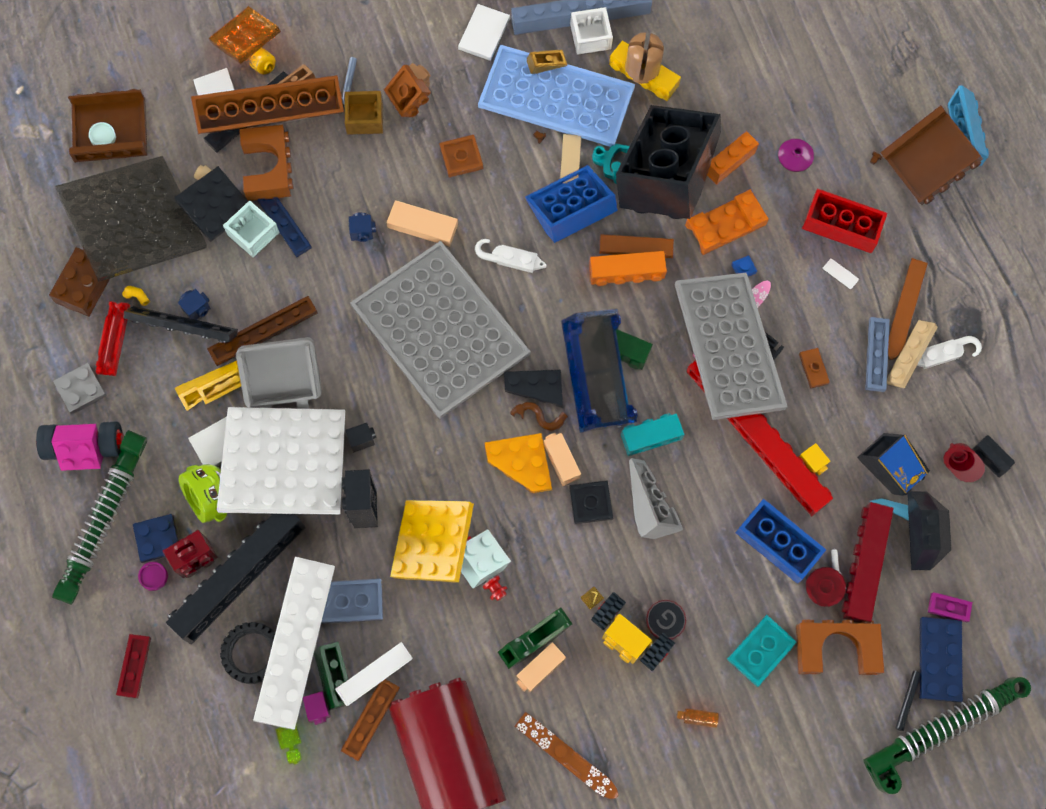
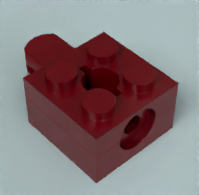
M199 529L163 550L174 572L182 578L192 577L197 573L196 570L203 566L208 567L215 562L214 560L218 558L208 539Z

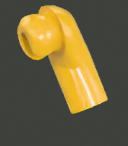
M127 286L122 292L123 297L126 299L136 297L142 306L150 303V300L141 288Z

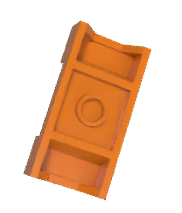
M750 189L735 196L734 200L705 214L701 212L692 216L690 219H687L685 226L693 231L699 241L701 253L705 255L765 226L769 218Z

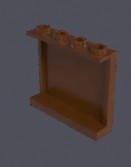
M141 89L68 96L72 104V147L69 148V154L75 163L147 156L146 104ZM99 122L108 123L115 131V142L112 144L93 145L89 139L90 128Z
M941 105L880 152L921 205L924 203L927 205L932 202L936 194L948 190L952 182L955 180L957 182L964 178L968 170H974L981 164L980 161L983 160L982 156Z

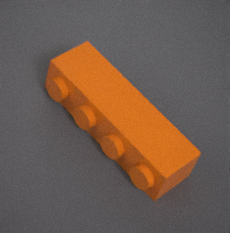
M664 251L590 257L589 261L591 285L596 284L597 286H604L607 283L624 284L631 281L634 283H641L644 280L660 281L665 279L667 273Z

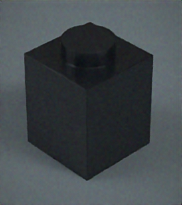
M367 422L345 430L353 453L375 445L373 440L377 438L373 427L369 428Z

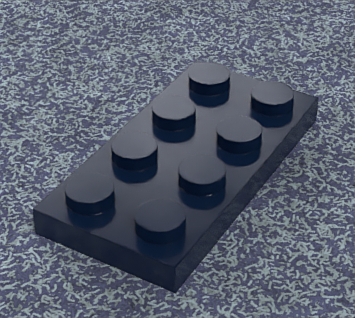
M920 618V699L963 702L962 621Z

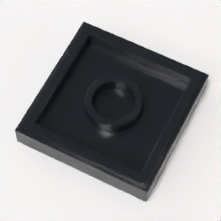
M608 480L569 485L574 524L613 520Z

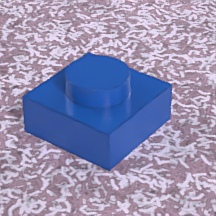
M749 255L733 261L731 264L736 274L747 273L749 277L757 272Z

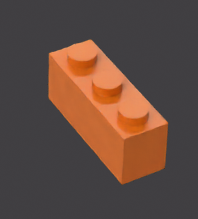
M746 131L712 159L707 176L717 185L753 156L759 143Z

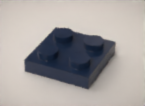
M172 514L133 524L141 563L166 557L163 550L179 541Z

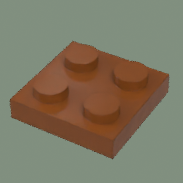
M474 135L439 143L448 177L484 169Z

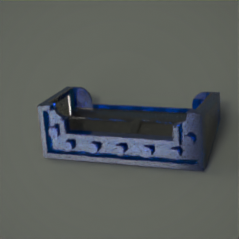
M618 309L580 312L563 319L561 324L580 433L636 423L638 413L633 405L628 404L616 329L621 324V316L618 314Z

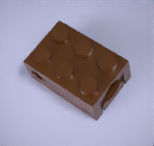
M76 247L49 296L56 304L90 317L115 268L109 260Z

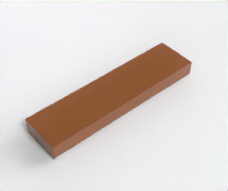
M600 234L599 254L620 255L664 251L665 258H673L674 239Z
M386 679L378 684L343 745L341 752L357 761L361 759L388 711L391 702L396 697L400 689L399 686Z

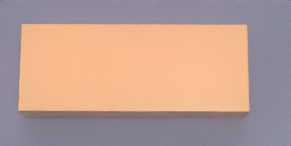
M396 200L387 220V228L436 243L442 241L444 245L449 247L458 226V219Z

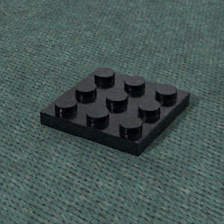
M219 166L174 197L177 204L210 242L225 232L223 225L249 202Z

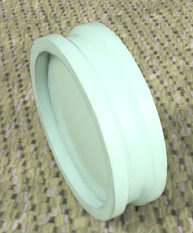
M99 122L90 128L89 139L93 145L112 144L116 140V134L111 125Z

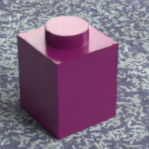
M321 691L303 697L308 722H314L315 725L327 722L326 718H330L331 715L324 692Z

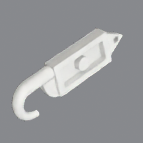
M482 239L475 245V252L478 257L496 262L499 265L530 273L547 266L537 256V253L505 245L497 246L492 254L483 252L481 245L489 243V239Z
M965 336L926 348L917 366L926 369L959 359L964 353L963 345L973 343L976 346V352L972 354L975 357L980 354L982 345L973 336Z

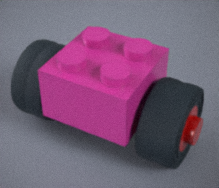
M117 421L102 422L99 430L96 424L41 425L37 430L36 447L41 460H58L61 471L100 469L103 457L119 456L124 434L120 423Z

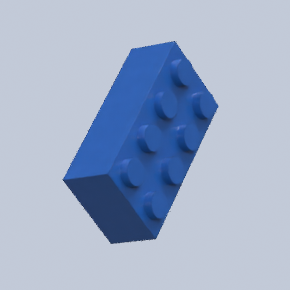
M765 499L758 504L735 532L797 584L803 580L826 551L823 546Z

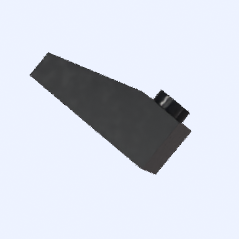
M651 105L616 173L619 208L634 210L640 214L654 213L666 215L672 219H690L701 196L720 137L721 114Z

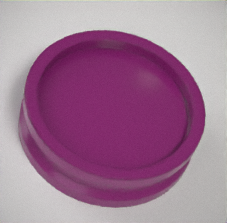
M149 562L139 570L138 580L145 589L156 591L166 584L168 572L160 563Z

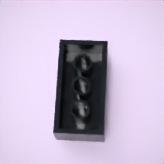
M370 469L345 471V477L341 479L342 490L344 489V494H346V497H342V508L345 514H347L349 523H352L354 529L378 527L377 488Z

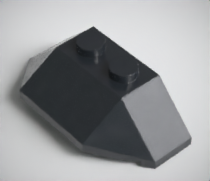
M908 491L911 570H931L951 551L949 510L928 492Z

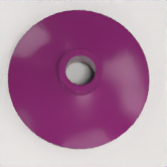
M790 139L780 146L778 158L786 169L793 172H801L808 169L813 163L814 152L807 142L801 139Z

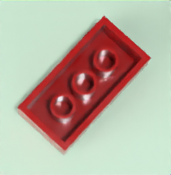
M817 188L802 229L872 253L878 244L888 213Z

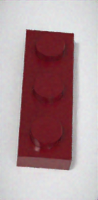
M129 634L116 692L117 696L138 699L151 637Z

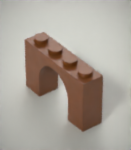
M283 124L240 129V143L244 154L267 152L278 158L277 165L270 172L243 176L244 194L248 201H256L263 198L274 199L273 197H291V189H294L293 179L289 177V174L292 173L291 162L288 163V158H291L290 147H287V142H290L289 132L285 131Z
M808 619L802 620V623L796 625L798 674L823 673L822 646L825 639L833 634L843 635L849 638L855 645L858 655L859 675H880L884 673L881 624H874L873 620L872 622L862 621V623H854V620H843L842 623H834V620H822V623H814V620Z

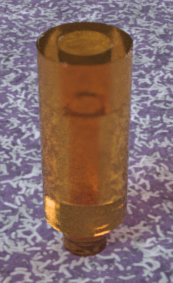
M685 708V711H677V719L684 720L686 724L717 728L719 713Z

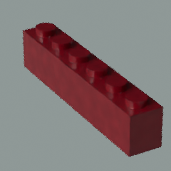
M870 502L866 507L862 508L861 518H863L862 525H859L857 531L859 542L855 544L853 550L855 561L851 563L849 574H852L851 581H848L846 585L847 601L844 600L841 610L844 612L843 619L854 620V622L862 623V621L872 622L894 510L893 507Z

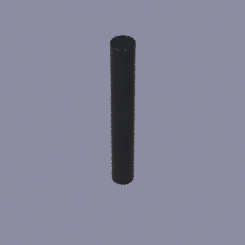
M913 671L895 728L899 731H904L921 675L918 671Z

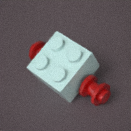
M487 529L473 538L471 536L467 538L461 573L473 589L486 581L483 589L490 590L492 593L490 596L491 600L496 599L499 601L507 595L506 591L508 588L507 586L502 587L499 584V575L494 576L502 572L511 560Z

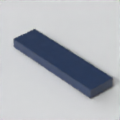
M273 197L274 199H258V203L266 215L276 223L280 235L296 258L312 249V246L278 197Z

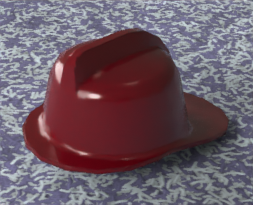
M951 443L943 456V462L946 467L960 481H977L985 472V464L970 446L964 443Z

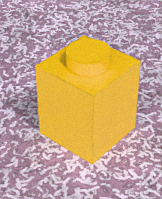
M816 443L799 456L804 460L807 469L819 476L828 470L827 465L831 462Z

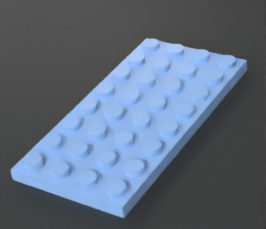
M500 45L478 102V108L569 135H578L583 139L611 147L616 144L635 84L568 64L566 67L531 74L527 64L529 53Z

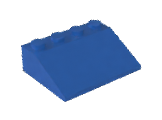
M588 165L525 196L526 201L544 231L554 243L618 211L615 194ZM579 175L578 178H576V179H574V180H572V181H569V182H567V183H563V182H565V181H567V180H569V179H571V178H573V177Z

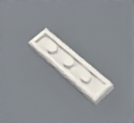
M401 642L335 690L345 705L348 706L413 658Z

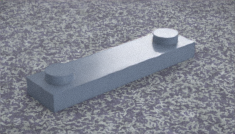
M870 317L865 390L886 391L890 319Z

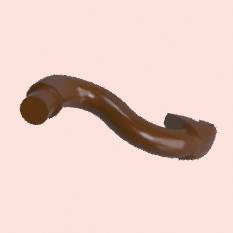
M532 402L518 404L510 412L513 417H515V414H519L524 419L525 410H532L536 415L538 424L548 431L558 430L568 418L562 412L553 422L548 423L544 420L541 408Z

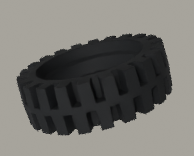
M242 623L243 625H237L234 630L228 632L229 635L227 637L225 636L224 643L221 644L220 648L221 663L225 671L235 680L246 684L261 683L264 680L267 665L254 673L240 671L232 660V650L239 638L251 633L263 635L270 643L272 649L275 632L261 623Z

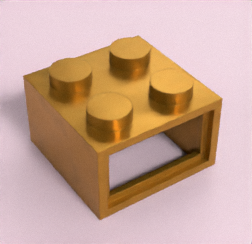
M381 91L345 92V127L347 135L383 134V101Z

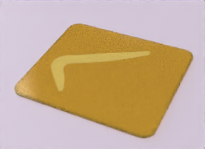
M592 587L581 596V600L589 609H592L604 599L595 587Z

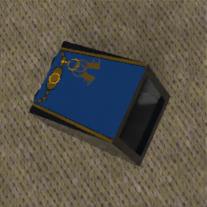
M883 433L857 457L894 495H907V492L911 491L912 487L917 483L923 481L925 475L930 472L906 435Z

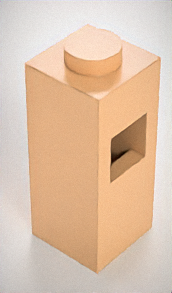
M562 433L548 435L543 443L544 448L562 486L580 479V470Z
M552 642L516 675L518 679L517 685L524 692L528 690L530 693L566 659V656Z

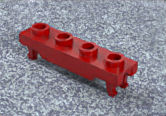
M109 301L108 315L105 318L98 351V361H96V374L116 376L128 321V319H124V311L130 308L129 303L120 302V304H117L116 302Z

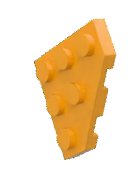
M542 433L484 443L487 461L490 465L524 486L531 493L552 490Z

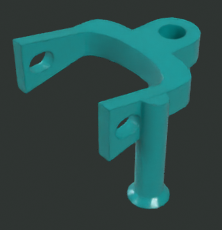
M616 143L610 147L609 151H605L602 146H597L594 148L592 161L594 164L602 166L604 176L613 179V182L617 184L616 173L621 163L616 161L611 165V162L618 152L627 153L630 146Z

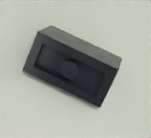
M989 435L985 436L972 448L982 459L983 463L999 478L1015 464V461Z

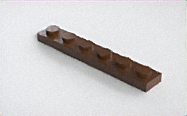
M306 296L239 331L237 337L230 342H218L207 348L216 366H219L236 357L239 347L260 344L318 314L309 296Z

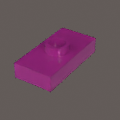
M933 592L930 595L928 613L967 623L970 622L973 602Z

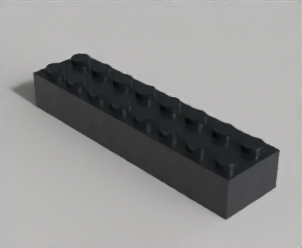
M270 513L271 516L266 521H261L252 535H248L243 539L242 545L237 550L235 549L227 556V561L223 565L219 564L213 570V575L208 580H203L198 585V590L193 595H188L178 610L175 609L169 614L168 620L165 623L184 641L192 645L305 529L304 524L295 514Z

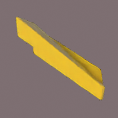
M237 360L175 387L186 411L202 400L206 405L241 387Z

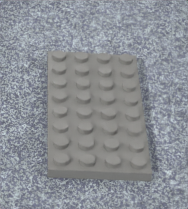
M747 273L677 280L675 282L676 292L712 419L717 420L786 410L788 406Z

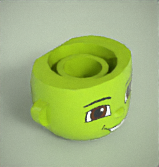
M210 464L189 466L185 472L179 475V484L183 495L202 523L214 519L217 522H221L227 517V513L217 512L221 469Z

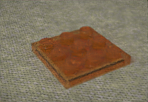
M248 6L209 37V40L221 51L239 64H242L281 31L277 25Z

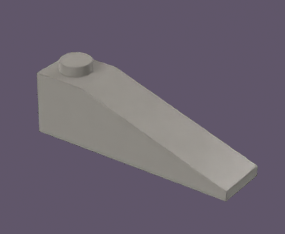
M631 458L629 464L634 516L641 537L656 539L682 531L683 528L677 512L673 507L669 508L665 501L667 496L664 491L661 492L656 487V479L646 462Z

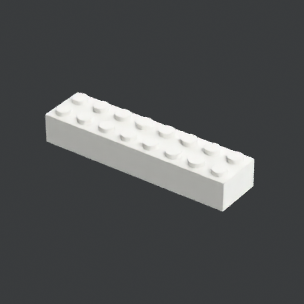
M295 557L253 721L292 730L295 729L335 566Z

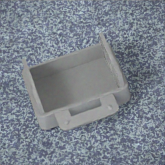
M305 337L239 347L237 350V365L244 403L247 408H272L271 405L296 402L297 409H309L308 400L320 397L322 386L315 343L312 338Z

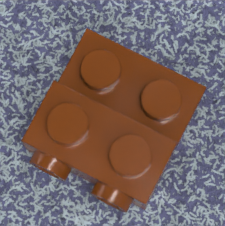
M403 65L384 88L385 93L401 117L416 116L419 113L418 108L429 101L428 96L431 94L423 79H417L409 65Z

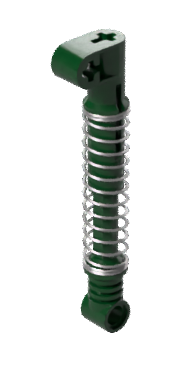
M130 430L126 432L120 446L121 452L115 465H112L108 472L110 474L108 480L104 479L107 482L105 487L101 486L103 491L101 494L98 493L100 497L98 501L95 500V508H91L93 509L92 515H88L93 519L91 523L85 522V524L89 525L88 530L81 529L86 534L84 537L78 536V538L82 539L81 544L74 543L79 549L77 552L71 551L76 555L68 556L69 558H67L66 562L69 569H65L66 575L63 574L62 577L64 579L59 580L52 598L70 605L74 603L80 589L78 584H82L80 580L84 579L82 575H86L94 564L89 559L97 557L93 550L99 551L100 548L96 544L104 543L100 536H107L103 529H110L107 522L114 521L112 517L117 515L115 510L120 508L119 501H123L122 495L127 493L125 488L130 486L129 481H133V471L148 442L147 437Z
M1023 677L1007 678L998 687L981 691L980 697L974 695L975 703L968 698L969 706L961 702L962 710L954 706L955 714L948 709V718L945 714L941 713L940 718L934 717L933 722L927 721L926 726L921 724L920 729L914 728L913 733L907 732V736H899L893 744L863 759L865 767L877 789L888 794L898 793L902 787V781L895 769L897 765L919 758L920 753L926 754L927 749L933 750V746L939 747L940 742L946 743L947 738H954V734L960 735L961 731L966 732L968 727L973 728L974 724H980L981 720L986 721L988 716L993 717L999 714L1004 706L1019 698L1027 697L1031 692L1030 682ZM1016 683L1019 684V691H1018V692L1015 691V684H1016ZM984 713L986 714L985 719L981 718V715ZM977 717L980 719L978 723L974 721ZM972 721L973 725L969 726L967 723ZM962 725H966L965 730L961 729ZM957 728L959 729L958 734L954 732V730ZM886 771L889 772L884 775L885 778H879V775L885 773Z

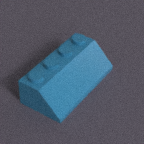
M960 85L948 102L949 114L982 156L983 160L980 161L981 164L979 165L982 166L989 156V150L985 145V133L982 132V118L978 114V101L975 100L973 92Z

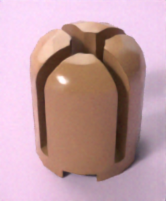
M646 32L635 35L630 40L625 72L627 71L634 82L640 84L649 83L650 80L656 76L658 77L661 69L664 45L661 39L652 33L650 34L648 50L644 49ZM642 63L645 64V69H641Z

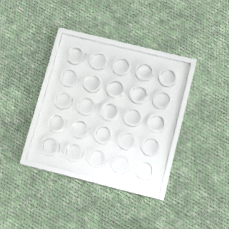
M228 407L217 512L340 514L345 410Z

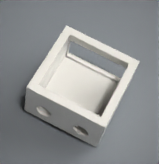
M606 7L571 13L570 26L577 55L611 49L613 36Z

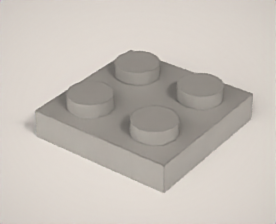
M89 363L53 381L71 414L106 397Z

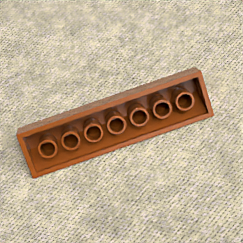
M338 75L191 96L198 135L344 112Z

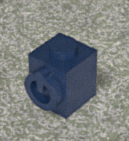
M358 212L349 216L351 241L366 242L372 240L373 233L376 232V222H372L371 215Z
M197 289L186 291L178 301L179 306L190 319L197 320L202 318L211 309L208 304L209 298L204 292L200 294Z

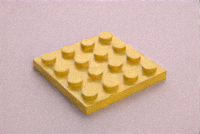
M406 500L390 577L395 579L459 583L474 504L466 501Z

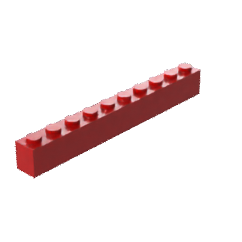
M695 360L688 366L686 372L705 393ZM762 413L727 418L811 517L833 499L830 490L820 484L817 475L807 469L804 460L793 453L791 445L780 438L778 430L767 423V418Z

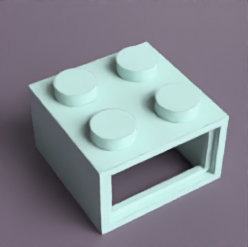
M251 201L247 202L223 225L227 235L252 257L256 256L279 234L276 223Z

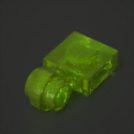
M297 723L294 730L282 727L275 729L281 750L289 748V751L286 752L288 763L298 764V761H301L302 758L299 748L295 749L294 746L302 742Z

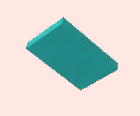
M766 615L727 660L756 687H759L795 646L797 641Z

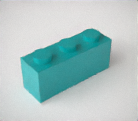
M667 413L660 416V419L657 420L647 419L637 426L635 424L624 427L620 436L627 455L632 456L680 441L685 434L677 413L673 415Z

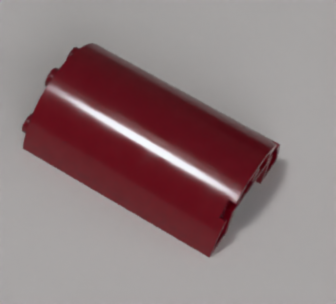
M461 677L449 681V684L442 686L438 682L430 685V690L421 692V689L409 693V698L391 702L392 706L389 708L421 809H483L507 800L465 680L462 681Z

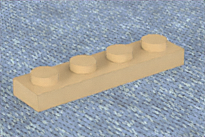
M918 320L887 377L888 385L905 388L938 328L935 323Z

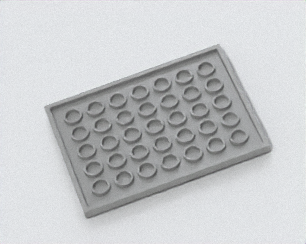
M439 241L350 302L351 307L439 419L531 354V351L442 241Z

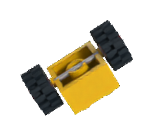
M613 592L599 607L591 621L604 630L614 619V622L602 637L605 640L603 643L610 650H617L620 653L619 657L626 663L631 662L634 664L646 648H650L640 661L653 671L668 655L675 642L662 633L652 645L653 642L647 635L624 616L618 614L626 601Z

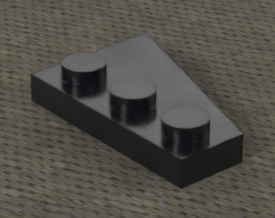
M561 370L504 372L505 392L525 398H533L539 400V402H547L563 408Z

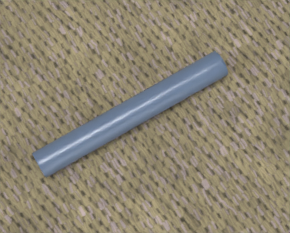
M350 57L342 93L343 107H345V92H350L357 62L355 57Z

